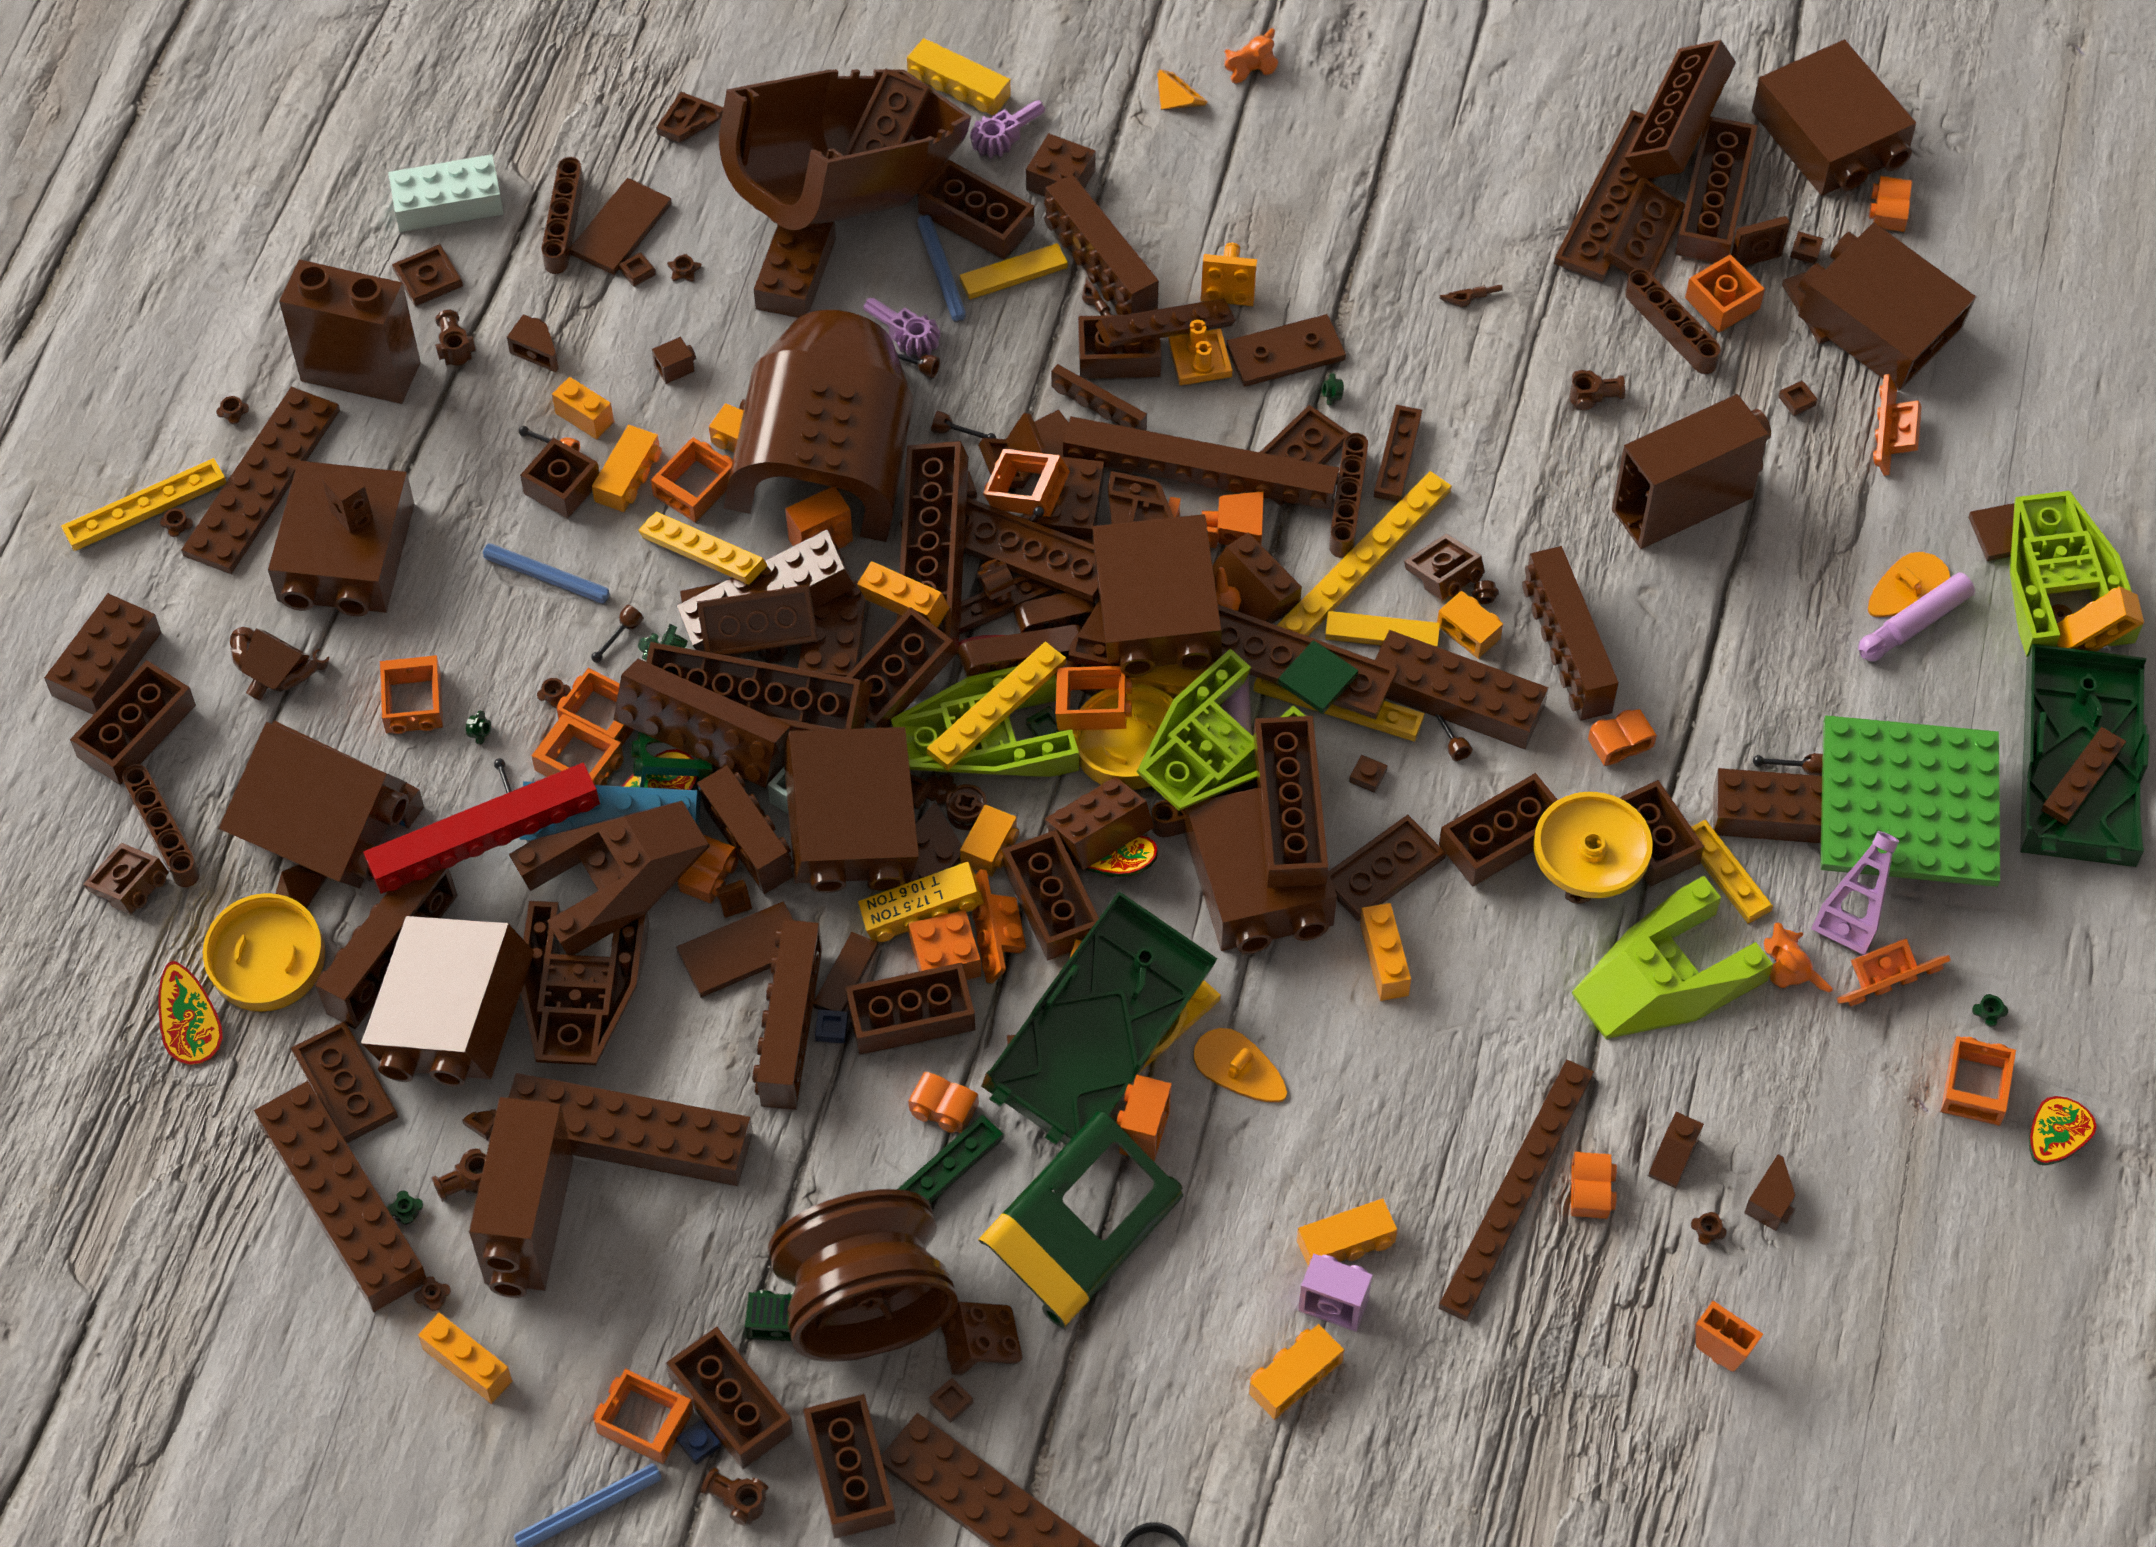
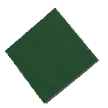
M1313 640L1278 678V684L1324 714L1356 679L1358 670Z

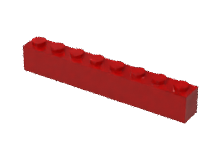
M583 762L373 847L363 853L379 892L382 894L387 891H395L402 885L414 880L424 879L429 874L441 869L451 868L458 862L470 857H478L485 851L497 846L507 845L512 840L524 835L534 834L539 829L551 824L561 823L568 817L580 812H588L595 806L600 805L597 789Z

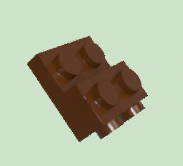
M1447 533L1404 561L1405 569L1423 580L1425 590L1442 601L1449 596L1455 597L1462 587L1468 583H1477L1485 573L1482 555Z
M121 842L83 885L88 892L107 899L112 907L131 915L136 909L145 906L147 897L156 887L164 885L169 871L158 857Z

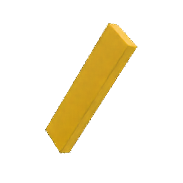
M1058 243L960 274L959 281L968 299L971 300L1068 268V262Z
M1328 611L1325 640L1382 646L1388 631L1392 630L1438 647L1440 623Z
M1705 819L1692 826L1691 828L1704 845L1700 863L1747 924L1771 912L1773 905Z

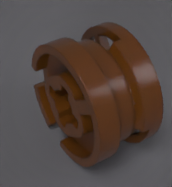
M971 784L958 785L957 789L950 791L946 798L947 818L950 824L960 830H971L984 805H987L984 792L979 787Z

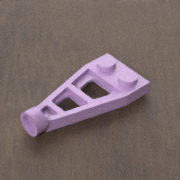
M1881 831L1876 833L1873 844L1824 901L1811 928L1863 955L1867 953L1879 928L1892 855L1899 843L1897 838ZM1877 847L1880 848V849H1882V850H1884V851H1887V852H1886V853H1880V852L1878 851ZM1866 865L1879 870V877L1874 889L1857 882L1858 876ZM1852 891H1858L1868 897V910L1864 918H1859L1841 908L1842 901Z

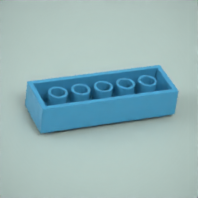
M523 781V787L533 782ZM595 785L600 805L595 806L588 812H580L568 817L561 823L541 828L534 834L524 835L520 837V840H534L587 824L678 801H683L699 827L700 791Z

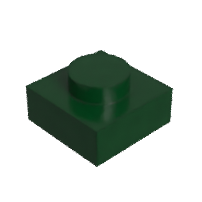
M1050 706L1026 719V726L1035 737L1061 732L1057 728L1056 714Z

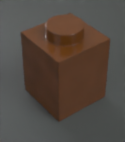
M681 337L652 349L654 366L665 384L695 372L693 360H696L695 352L691 345L686 346Z

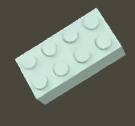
M492 154L388 172L399 232L504 214Z

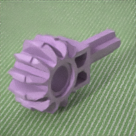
M1040 100L1034 101L1013 115L1004 109L998 114L993 115L992 118L988 119L983 116L981 121H975L974 128L970 132L973 150L978 151L980 156L989 155L990 159L993 155L1002 157L1003 152L1009 153L1011 145L1020 139V128L1045 112L1042 102Z
M868 298L863 306L864 310L889 326V336L898 344L900 352H906L908 357L916 354L920 359L922 354L930 355L932 349H937L940 330H938L935 319L929 320L927 314L918 317L916 313L914 314L905 307L899 313H896L875 298Z

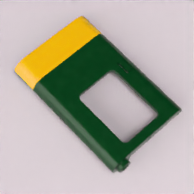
M1097 1111L984 1232L978 1241L989 1247L1044 1303L1042 1311L1047 1318L1057 1326L1065 1328L1184 1197L1181 1191L1183 1187L1178 1180L1168 1176L1111 1117L1101 1111ZM1112 1143H1117L1154 1181V1186L1105 1240H1100L1063 1202V1196Z

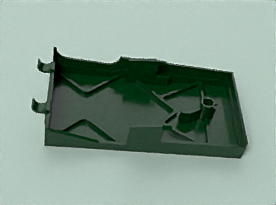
M2032 644L2026 659L2020 853L2137 867L2144 852L2140 815V784L2148 767L2149 753L2148 726L2144 724V668L2146 658ZM2103 727L2125 740L2126 744L2068 824L2064 825L2041 811V809L2099 729Z
M1118 891L1035 1005L1022 1027L991 1069L986 1072L981 1087L993 1094L989 1098L990 1101L999 1107L1006 1103L1048 1132L1044 1137L1054 1145H1057L1059 1141L1067 1145L1097 1111H1101L1108 1116L1126 1092L1128 1084L1134 1081L1136 1074H1139L1208 976L1218 958Z

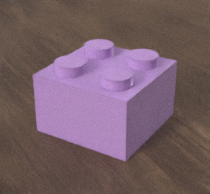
M1313 1254L1301 1284L1298 1311L1357 1332L1369 1301L1373 1274L1368 1273L1360 1266H1348L1339 1263L1332 1256Z

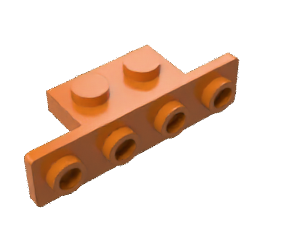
M1890 374L1884 375L1883 385L1879 387L1881 407L1877 409L1879 428L1875 431L1877 450L1873 453L1874 464L1880 468L1884 476L1890 475L1891 454L1918 450L1922 410L1919 400L1896 404L1897 388Z
M980 869L975 875L984 904L972 910V918L975 922L977 944L980 948L982 970L985 973L986 983L993 984L1006 970L1002 951L1021 954L1026 949L1016 897L991 894L987 871Z
M1907 938L1901 939L1852 959L1851 963L1861 988L1839 996L1836 999L1838 1004L1848 1002L1849 1006L1857 1005L1866 1001L1865 995L1874 992L1875 996L1893 990L1891 985L1900 981L1901 985H1905L1918 980L1917 974L1926 971L1927 975L1944 969L1943 964L1951 961L1949 955L1939 956L1917 965Z

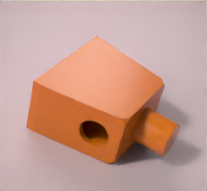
M1264 492L1222 495L1219 497L1218 511H1202V514L1206 516L1207 526L1219 529V544L1229 545L1249 532L1261 545Z
M1715 1301L1711 1302L1695 1325L1696 1347L1698 1350L1712 1358L1716 1364L1722 1365L1733 1372L1746 1360L1763 1336V1333Z

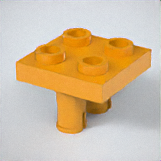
M1234 242L1225 245L1224 256L1204 254L1200 301L1225 298L1227 304L1253 306L1257 259L1240 258V246Z
M1194 320L1190 323L1189 334L1168 337V345L1179 386L1232 377V368L1221 328L1206 331L1204 321Z

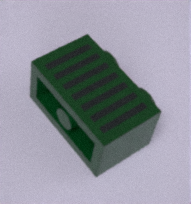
M759 1290L756 1293L748 1292L745 1318L746 1338L792 1342L788 1329V1307L793 1292L788 1294H775L769 1290Z

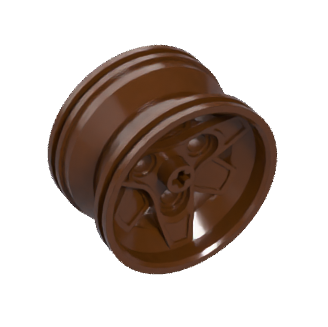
M877 1189L847 1194L822 1202L797 1214L774 1233L768 1245V1254L773 1272L779 1280L795 1287L788 1307V1329L793 1347L797 1353L817 1361L841 1362L859 1360L915 1343L939 1329L953 1316L958 1306V1298L950 1274L947 1273L945 1266L926 1250L935 1237L937 1226L931 1205L925 1197L915 1192L900 1189Z

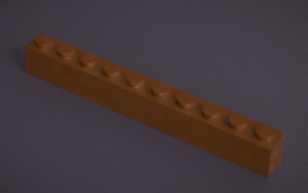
M1070 416L1063 440V457L1103 461L1104 467L1121 469L1130 473L1147 474L1156 478L1173 479L1182 483L1189 482L1204 485L1208 488H1220L1234 493L1264 492L1263 498L1282 500L1291 504L1308 505L1317 509H1332L1338 484L1339 467Z

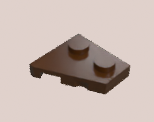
M680 91L657 125V134L680 143L720 120L723 107Z

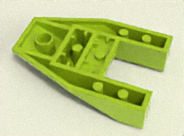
M2070 490L2015 498L2010 578L2018 632L2025 655L2028 657L2032 644L2056 647L2060 638V632L2047 594L2089 589L2092 599L2095 601L2107 594L2111 589L2119 586L2131 591L2120 555ZM2143 624L2108 644V647L2136 643Z
M1231 649L1174 698L1137 770V773L1178 811L1257 778L1253 736L1220 707L1225 700L1245 683L1251 669ZM1293 705L1281 717L1305 715Z
M1016 667L967 677L891 718L892 727H905L910 770L1054 777L1079 771V750L1072 729L1016 741L1008 716L948 771L927 754V747ZM1053 675L1017 709L1056 701V676Z
M1705 876L1680 888L1629 928L1572 991L1573 997L1605 1039L1697 1021L1769 980L1773 963L1756 942L1699 973L1673 940L1678 935L1717 914L1721 897Z

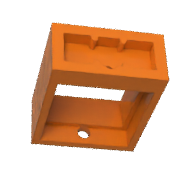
M692 437L651 479L653 496L696 523L727 491L733 460L729 456L721 455L713 450L708 443L700 442ZM695 461L719 475L698 497L675 484L679 477Z
M1003 449L995 463L992 475L984 487L983 495L990 506L1003 511L1033 515L1034 508L1040 506L1044 509L1043 516L1050 517L1070 470L1060 455ZM1017 471L1041 474L1032 496L1007 493Z
M437 655L380 661L382 720L386 733L401 734L406 731H431L435 728H443L441 670ZM432 681L433 710L392 713L391 685Z
M1120 666L1057 668L1055 714L1058 731L1070 729H1126L1127 717H1132V701L1127 700V694H1132L1133 692L1132 677H1127V675L1123 674ZM1119 689L1118 709L1070 710L1071 690Z
M590 668L582 676L580 675L576 678L572 690L558 702V718L564 713L621 742V746H623L635 730L617 721H613L610 727L605 730L576 715L593 691L617 702L620 683Z
M563 713L531 755L534 770L548 777L568 769L569 767L555 760L574 736L605 752L589 775L594 785L606 786L609 776L614 770L617 771L623 763L624 756L621 742Z
M1956 1036L1950 1052L1940 1112L2000 1126L2007 1110L2016 1050L1999 1043L1989 1044L1980 1042L1973 1037ZM1959 1058L2002 1068L1997 1099L1954 1090Z
M625 1369L620 1377L617 1376L611 1383L609 1388L610 1395L605 1404L600 1403L594 1413L593 1420L597 1433L664 1464L677 1442L676 1438L681 1435L694 1412L692 1400ZM631 1391L671 1409L652 1443L612 1425Z

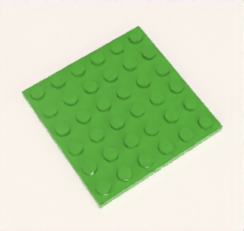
M1825 715L1823 720L1820 870L1849 873L1873 844L1876 833L1881 831L1899 840L1896 850L1892 855L1888 877L1998 887L2000 883L1999 731ZM1877 847V849H1878V851H1879L1880 853H1886V852H1887V851H1884V850H1882V849H1880V848ZM1866 865L1860 874L1879 876V870Z

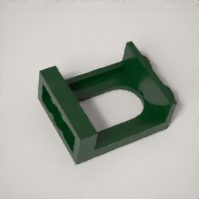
M638 732L637 741H632L631 756L636 758L634 760L633 774L639 778V787L644 788L646 774L697 776V782L712 774V764L693 756V759L659 758L650 755L646 751V747L652 743L663 742L646 734Z

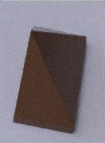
M298 864L281 872L276 894L292 898L307 909L327 879V876Z

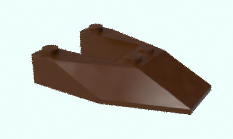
M678 801L537 838L511 852L509 856L530 891L582 862L598 891L547 920L566 954L575 955L646 914L701 857L710 845L683 801Z
M529 901L523 940L532 948L534 954L521 990V996L536 1062L596 1066L637 988L647 948L650 925L648 913L613 932L610 957L557 954L559 940L547 921L561 913L559 903Z

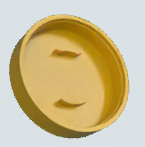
M1132 684L1133 692L1132 694H1127V700L1132 701V717H1127L1126 729L1072 730L1079 750V766L1087 776L1101 785L1117 777L1132 790L1151 786L1137 773V770L1174 699L1157 688L1141 684ZM1105 689L1095 694L1084 703L1080 710L1118 709L1119 689Z
M272 893L247 896L226 907L210 925L203 944L204 967L218 993L229 1003L239 1008L256 1012L278 1010L301 999L317 982L325 961L324 938L311 913L294 899Z

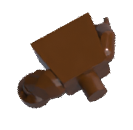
M240 627L234 630L230 636V651L233 664L239 671L253 678L246 694L260 701L268 687L279 692L289 690L307 680L317 670L327 668L329 663V656L322 661L317 659L321 655L322 650L316 649L313 652L312 660H310L308 654L262 629L256 628L253 630L248 627Z

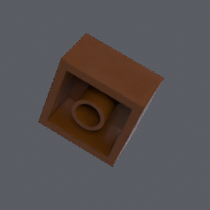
M1048 133L1026 168V190L1046 197L1047 186L1072 174L1085 189L1096 171V150Z
M553 438L520 474L523 492L528 497L568 519L593 491L592 485L599 475V467L597 461Z

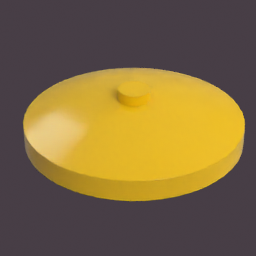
M1600 792L1574 793L1554 802L1540 817L1534 837L1535 857L1545 876L1562 890L1586 898L1612 897L1632 888L1647 871L1653 847L1650 829L1642 815L1626 801Z

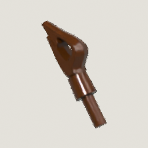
M1086 277L1082 292L1084 303L1094 305L1100 315H1111L1109 306L1101 298L1093 284L1089 282L1088 277Z
M1502 284L1491 287L1483 285L1472 289L1450 292L1446 295H1440L1439 298L1459 307H1467L1473 299L1487 297V294L1503 291Z

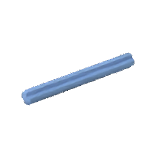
M929 215L920 216L918 218V227L951 318L955 322L964 320L966 318V311L932 218Z
M488 543L483 550V557L487 560L600 603H606L609 598V589L594 582Z
M650 1464L516 1533L514 1540L518 1547H533L655 1484L662 1479L661 1473L655 1464Z

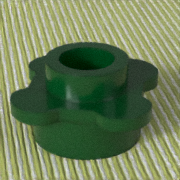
M1331 373L1328 381H1324L1322 385V395L1327 398V405H1332L1333 400L1340 401L1343 397L1344 383L1342 379H1336L1335 373Z
M479 710L476 715H471L468 718L465 727L467 736L476 738L477 744L481 745L484 743L485 737L491 731V721L486 719L484 711Z
M1986 994L1979 1004L1973 1006L1972 1012L1974 1015L1980 1016L1985 1020L1987 1026L1994 1027L1997 1025V1020L2007 1016L2008 1008L1999 997Z
M405 1190L399 1191L396 1195V1200L393 1204L388 1205L387 1209L391 1216H395L399 1222L410 1224L418 1216L419 1210L423 1208V1201L420 1198L415 1199L409 1196V1193ZM404 1205L408 1206L407 1209H402Z

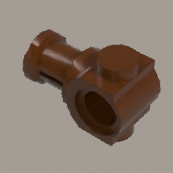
M451 309L443 310L435 317V322L441 329L439 334L440 343L435 344L439 360L444 359L446 365L459 366L472 359L471 353L476 352L473 337H467L466 331L459 327L460 317L458 312Z
M1578 370L1572 374L1569 399L1575 406V410L1593 408L1596 402H1602L1603 398H1625V380L1622 375L1612 379H1601L1600 375H1596L1590 370Z
M993 559L979 566L976 577L990 600L996 599L997 602H1000L1012 596L1011 591L1015 590L1016 586L1005 562L1001 561L998 563L997 559Z
M480 1148L470 1149L465 1152L460 1163L455 1165L454 1171L441 1177H431L442 1202L447 1201L448 1196L461 1190H465L466 1193L470 1191L478 1193L482 1173L474 1174L473 1172L476 1169L483 1168L486 1154L482 1153Z
M714 1467L704 1479L701 1493L705 1495L710 1493L723 1500V1506L732 1511L729 1517L736 1523L746 1526V1524L751 1525L752 1521L758 1519L763 1514L766 1492L769 1487L757 1478H752V1480L737 1478L733 1481L720 1474V1470ZM752 1497L757 1500L751 1506L741 1504L746 1498Z

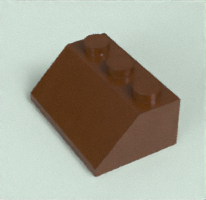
M1249 532L1226 546L1212 565L1215 587L1217 570L1219 567H1223L1227 575L1228 585L1237 588L1240 592L1242 601L1238 612L1273 624L1288 614L1301 601L1302 586Z

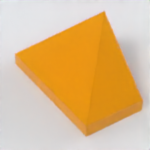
M1162 69L1158 71L1161 110L1205 106L1208 101L1174 72Z

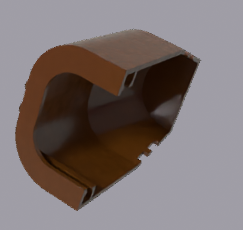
M828 69L727 89L719 131L720 157L729 182L743 199L781 227L789 230H799L907 204L962 144L969 129L971 116L933 90L907 143L843 156L885 69H874L873 76H860L859 69H851L850 76H838L839 72L837 69ZM890 69L913 80L921 82L919 79H917L904 69Z
M842 310L813 311L796 319L757 361L750 376L723 509L751 514L756 486L768 478L789 477L841 488L856 495L865 506L859 537L887 542L913 409V396L894 343L889 334L880 325L852 312Z

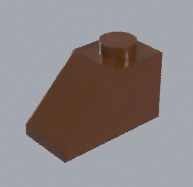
M523 314L507 336L510 354L556 373L559 369L557 356L547 324L539 318H532Z
M1676 1111L1663 1137L1648 1176L1676 1188L1700 1140L1704 1123Z
M1779 1154L1776 1156L1749 1198L1744 1211L1745 1214L1774 1231L1778 1230L1782 1222L1787 1225L1796 1210L1792 1207L1796 1195L1783 1156Z

